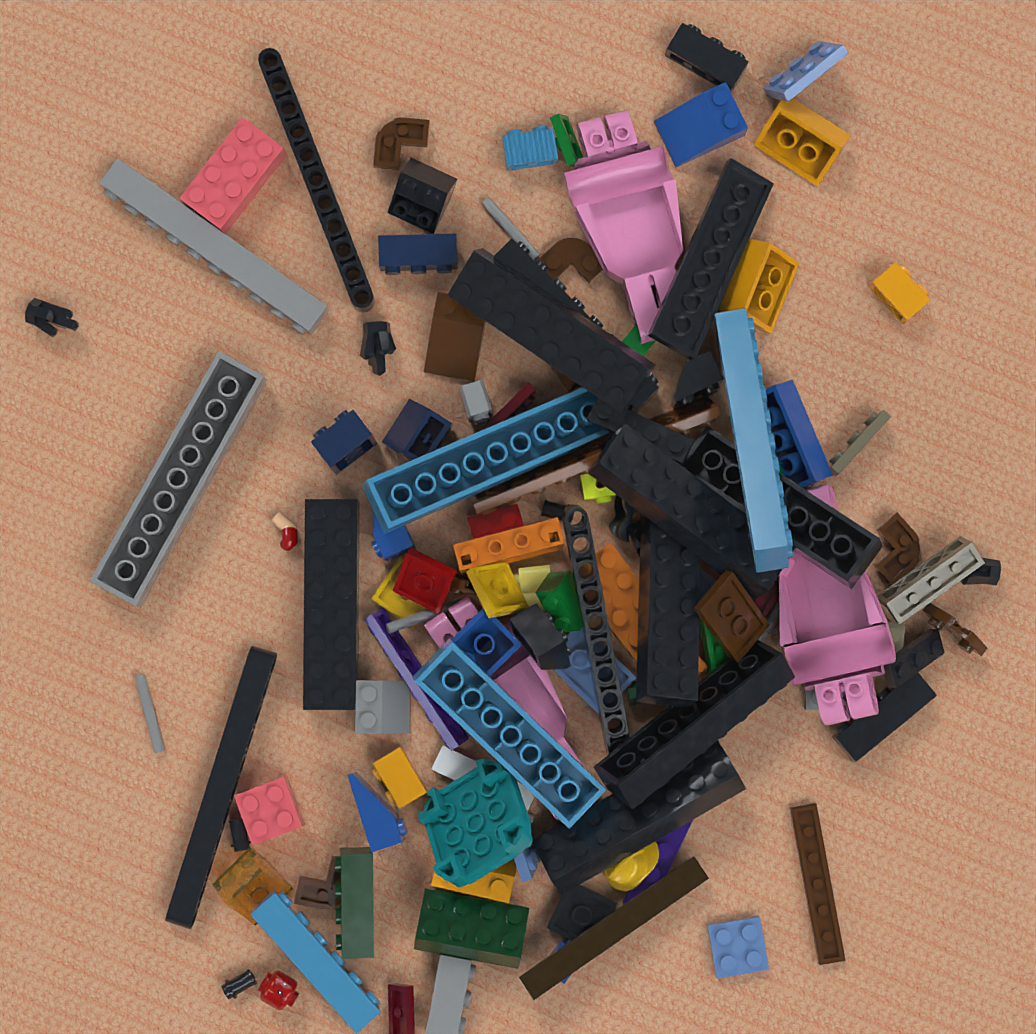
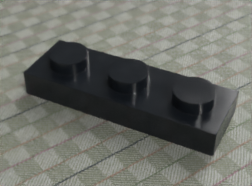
M929 629L898 651L894 663L884 665V676L888 688L896 689L945 653L938 629Z

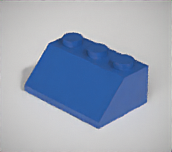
M484 608L451 639L489 676L522 646L496 617L488 618Z

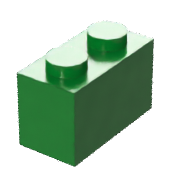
M570 570L548 573L535 592L544 609L552 616L556 629L561 628L564 632L580 631L582 622L572 573Z

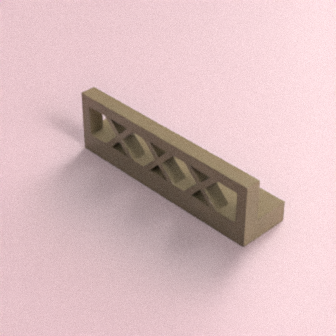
M959 536L877 595V598L888 609L894 620L901 624L985 564L973 543Z

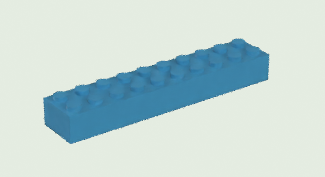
M746 308L715 313L717 342L756 573L789 568L788 558L793 557L791 531L788 529V514L783 500L784 491L779 477L778 457L775 455L774 435L771 433V418L769 409L767 410L766 389L762 381L763 373L758 359L759 351L757 340H755L753 318L747 317Z
M582 387L367 479L362 488L383 533L391 532L613 435V433L587 422V417L598 397Z

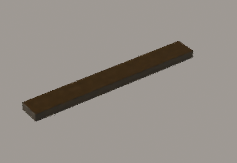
M692 856L519 976V979L532 999H537L701 885L709 877L696 858Z

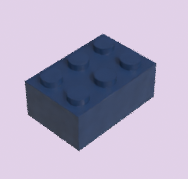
M345 410L334 419L336 423L328 429L326 426L319 429L313 434L315 439L311 441L336 475L378 444L354 410L350 412Z

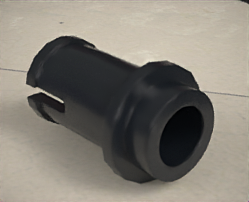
M545 500L541 516L558 517V520L562 521V513L567 506ZM575 511L569 515V523H572Z
M243 819L230 820L233 840L231 847H234V852L250 849L249 844H251V841L248 840Z
M248 969L230 981L226 979L225 984L221 985L228 999L232 997L236 999L239 993L256 985L257 981L251 970Z

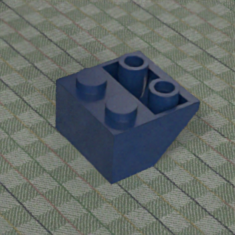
M409 399L382 440V443L411 461L439 449L453 428V424L431 409Z

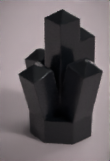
M37 298L28 303L25 311V322L38 327L51 337H54L58 332V329L53 325L76 331L79 327V322L71 319L73 312L69 309Z
M384 321L367 322L363 324L360 357L364 360L368 359V365L372 366L373 373L380 376L386 372L385 355L392 354L396 347L391 336L390 323Z
M982 557L985 564L962 579L961 583L963 585L986 584L996 586L1001 574L1000 560Z

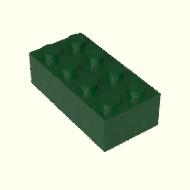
M425 888L414 950L518 969L529 908Z

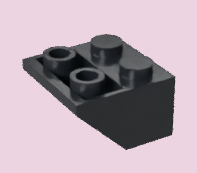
M410 158L400 172L387 213L434 234L451 200L458 179Z
M711 351L686 362L671 401L672 408L677 406L680 409L686 408L695 403L696 397L703 395L706 398L718 392L717 390L720 388L724 378Z
M536 603L510 619L513 633L541 670L567 669L571 667L569 660L571 652L566 645L568 638L561 628H555L553 618L546 609L542 611Z

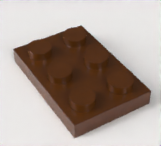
M725 570L693 608L729 659L736 663L741 661L770 626L735 574L728 570Z

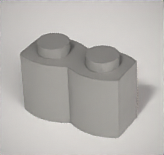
M479 380L460 386L459 393L468 421L474 422L475 425L490 421L489 417L493 415V410L484 381Z

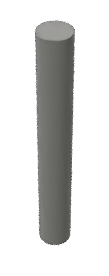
M488 197L482 203L485 209L516 243L521 241L530 250L529 256L536 260L540 256L539 252Z
M459 599L445 603L441 612L445 614L450 613L448 608L458 602ZM428 609L387 623L386 629L390 634L431 620L438 614Z
M145 675L137 676L135 681L154 752L165 751Z

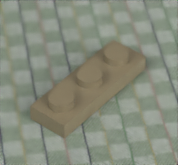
M885 410L881 411L878 415L873 412L864 422L867 427L861 434L856 431L847 440L850 446L844 452L838 450L829 460L832 464L830 469L834 476L841 473L891 418Z

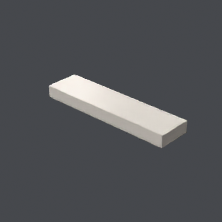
M443 745L431 769L453 780H457L475 769L477 764L475 760L454 750L451 751L450 748ZM517 781L526 810L528 811L535 796L522 783Z

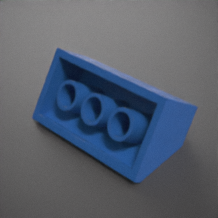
M789 380L767 388L766 404L767 410L769 409L771 433H773L775 440V455L778 457L785 477L805 488L833 476L794 381Z

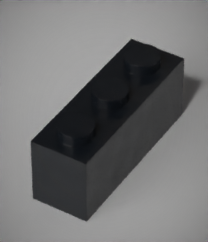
M684 23L680 25L665 53L667 58L715 86L726 82L731 93L749 62L741 52L737 50L730 51L723 47L724 44L717 38H708L701 34V30L698 27Z

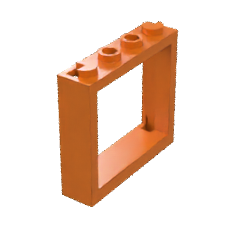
M557 517L453 544L459 570L462 575H467L466 572L468 570L466 569L502 562L510 564L563 550L565 543ZM550 539H555L556 542L550 543ZM471 560L472 564H464L465 561Z

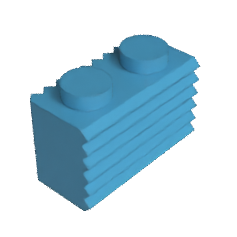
M538 126L530 132L522 133V130H511L507 132V135L502 136L507 171L558 164L554 129H548L547 126Z

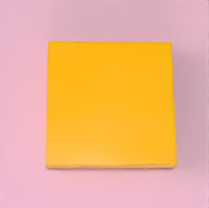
M401 556L371 598V600L399 619L427 610V608L392 591L404 558Z
M507 562L470 568L466 572L488 618L520 613L529 608Z

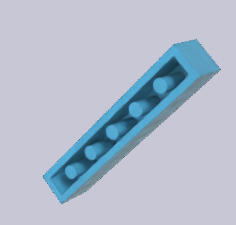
M273 890L251 910L250 915L357 1034L381 1012L378 1006L380 1000L371 990L366 992L361 987L363 981L353 970L349 973L343 965L346 962L337 951L330 952L325 946L328 942L319 931L314 934L308 927L310 924L308 918L301 911L296 913L290 905L293 904L291 899L283 891L279 894L276 890Z

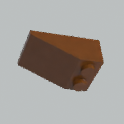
M437 293L424 373L475 382L486 321L449 297L446 293Z

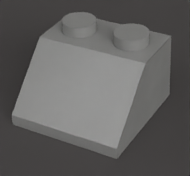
M356 680L355 733L410 734V688L405 681Z

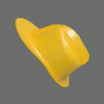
M653 842L606 869L605 875L610 885L620 891H629L636 888L658 863L660 853L657 843Z

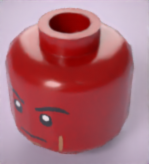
M278 970L272 974L268 972L258 989L261 992L260 999L279 1011L283 1010L286 1005L292 1007L299 995L295 991L297 981Z

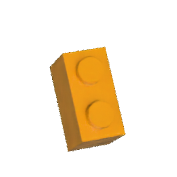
M895 262L868 287L895 317L904 324L924 307L930 299L928 298L929 293L924 286L919 283L916 284L910 278V271L904 265H899Z
M402 746L373 763L375 768L372 769V772L379 783H385L389 790L385 794L392 806L397 804L400 809L428 792Z

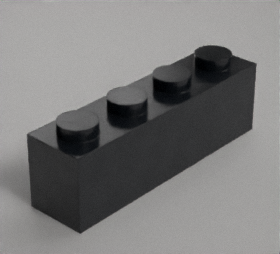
M916 673L896 689L891 688L889 690L888 687H885L876 694L879 709L877 715L853 719L851 722H842L834 729L837 733L832 738L851 761L857 762L937 695L922 676Z

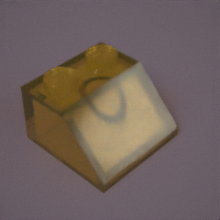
M251 847L212 884L228 906L255 926L258 922L250 914L256 905L273 890H276L279 894L283 891L287 895L293 889L287 880Z

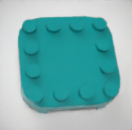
M485 758L477 760V767L440 790L433 787L426 793L429 797L424 804L423 812H418L419 822L426 827L435 857L436 865L433 866L436 875L457 887L471 884L514 859L524 849L530 847L533 841L530 820L517 780L496 760H487Z

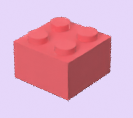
M287 776L234 796L252 846L305 825Z

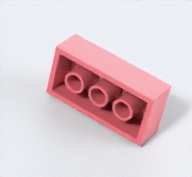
M242 117L179 199L190 210L226 234L287 156L284 147Z

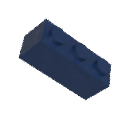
M456 233L378 236L380 271H385L386 275H399L401 271H411V274H425L426 270H437V273L447 274L452 273V269H458Z

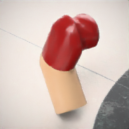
M278 512L271 522L282 530L281 548L285 551H290L298 543V529L294 523Z

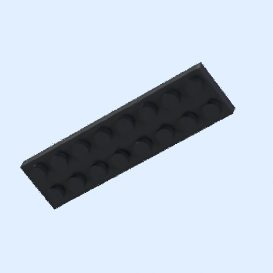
M732 158L726 161L647 336L689 360L696 359L774 183Z

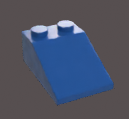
M726 82L699 94L654 121L675 167H679L744 137L748 130V126Z
M374 514L373 536L375 541L371 543L378 557H383L385 560L390 561L406 554L410 547L416 549L406 525L384 534Z
M357 771L347 775L371 852L402 843L405 840L404 835L408 833L404 818L399 819L398 814Z

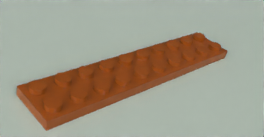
M702 397L686 408L680 409L678 407L650 418V420L684 435L689 433L692 427L700 424L701 426L712 424L716 421L715 418L722 415L718 405L709 397ZM612 435L471 496L470 499L476 513H491L501 504L518 502L523 495L541 493L546 489V486L553 483L556 485L563 484L569 481L571 476L578 473L580 475L588 474V471Z

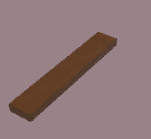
M817 803L790 807L818 964L824 965L846 961Z

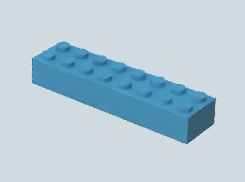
M450 638L412 677L416 684L569 829L606 791V788Z

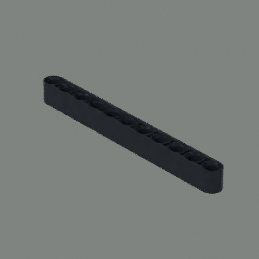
M266 48L260 52L258 62L352 305L359 312H368L372 310L375 304L370 284L281 55L273 48ZM273 58L277 60L275 66H265L268 59ZM278 82H285L287 84L282 91H276L274 86ZM286 106H295L296 109L292 114L287 115L283 113V109ZM296 129L305 130L304 135L300 138L292 136L293 131ZM305 152H312L314 154L313 159L308 162L302 161L301 156ZM316 175L322 176L323 181L321 184L316 186L310 184L312 177ZM324 199L333 201L328 209H321L319 204ZM337 222L342 225L341 230L337 233L328 231L332 223ZM342 246L351 248L350 254L346 257H341L337 254ZM358 270L360 277L354 281L348 280V272ZM359 294H368L370 298L366 304L360 305L356 303V298Z
M571 504L563 510L562 522L606 755H608L616 744L625 742L630 736L589 517L581 506ZM574 511L581 512V521L577 524H570L569 515ZM577 538H586L587 544L584 549H574L573 544ZM585 563L590 564L591 572L586 576L579 575V567ZM593 589L596 591L594 600L590 602L584 601L583 595L587 590ZM592 616H600L601 622L598 626H588V621ZM598 641H603L606 643L605 649L600 653L594 652V644ZM603 667L611 669L609 676L606 678L598 677V672ZM609 692L615 693L613 702H603L605 694ZM611 719H620L618 727L614 729L607 727Z
M251 646L169 904L165 918L166 922L191 929L195 922L276 663L277 653L255 646Z

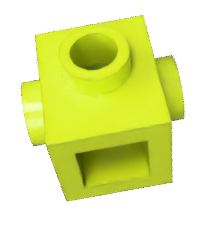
M590 474L581 475L585 501L596 500V504L611 502V497L616 496L606 486L602 489L597 488L598 480Z

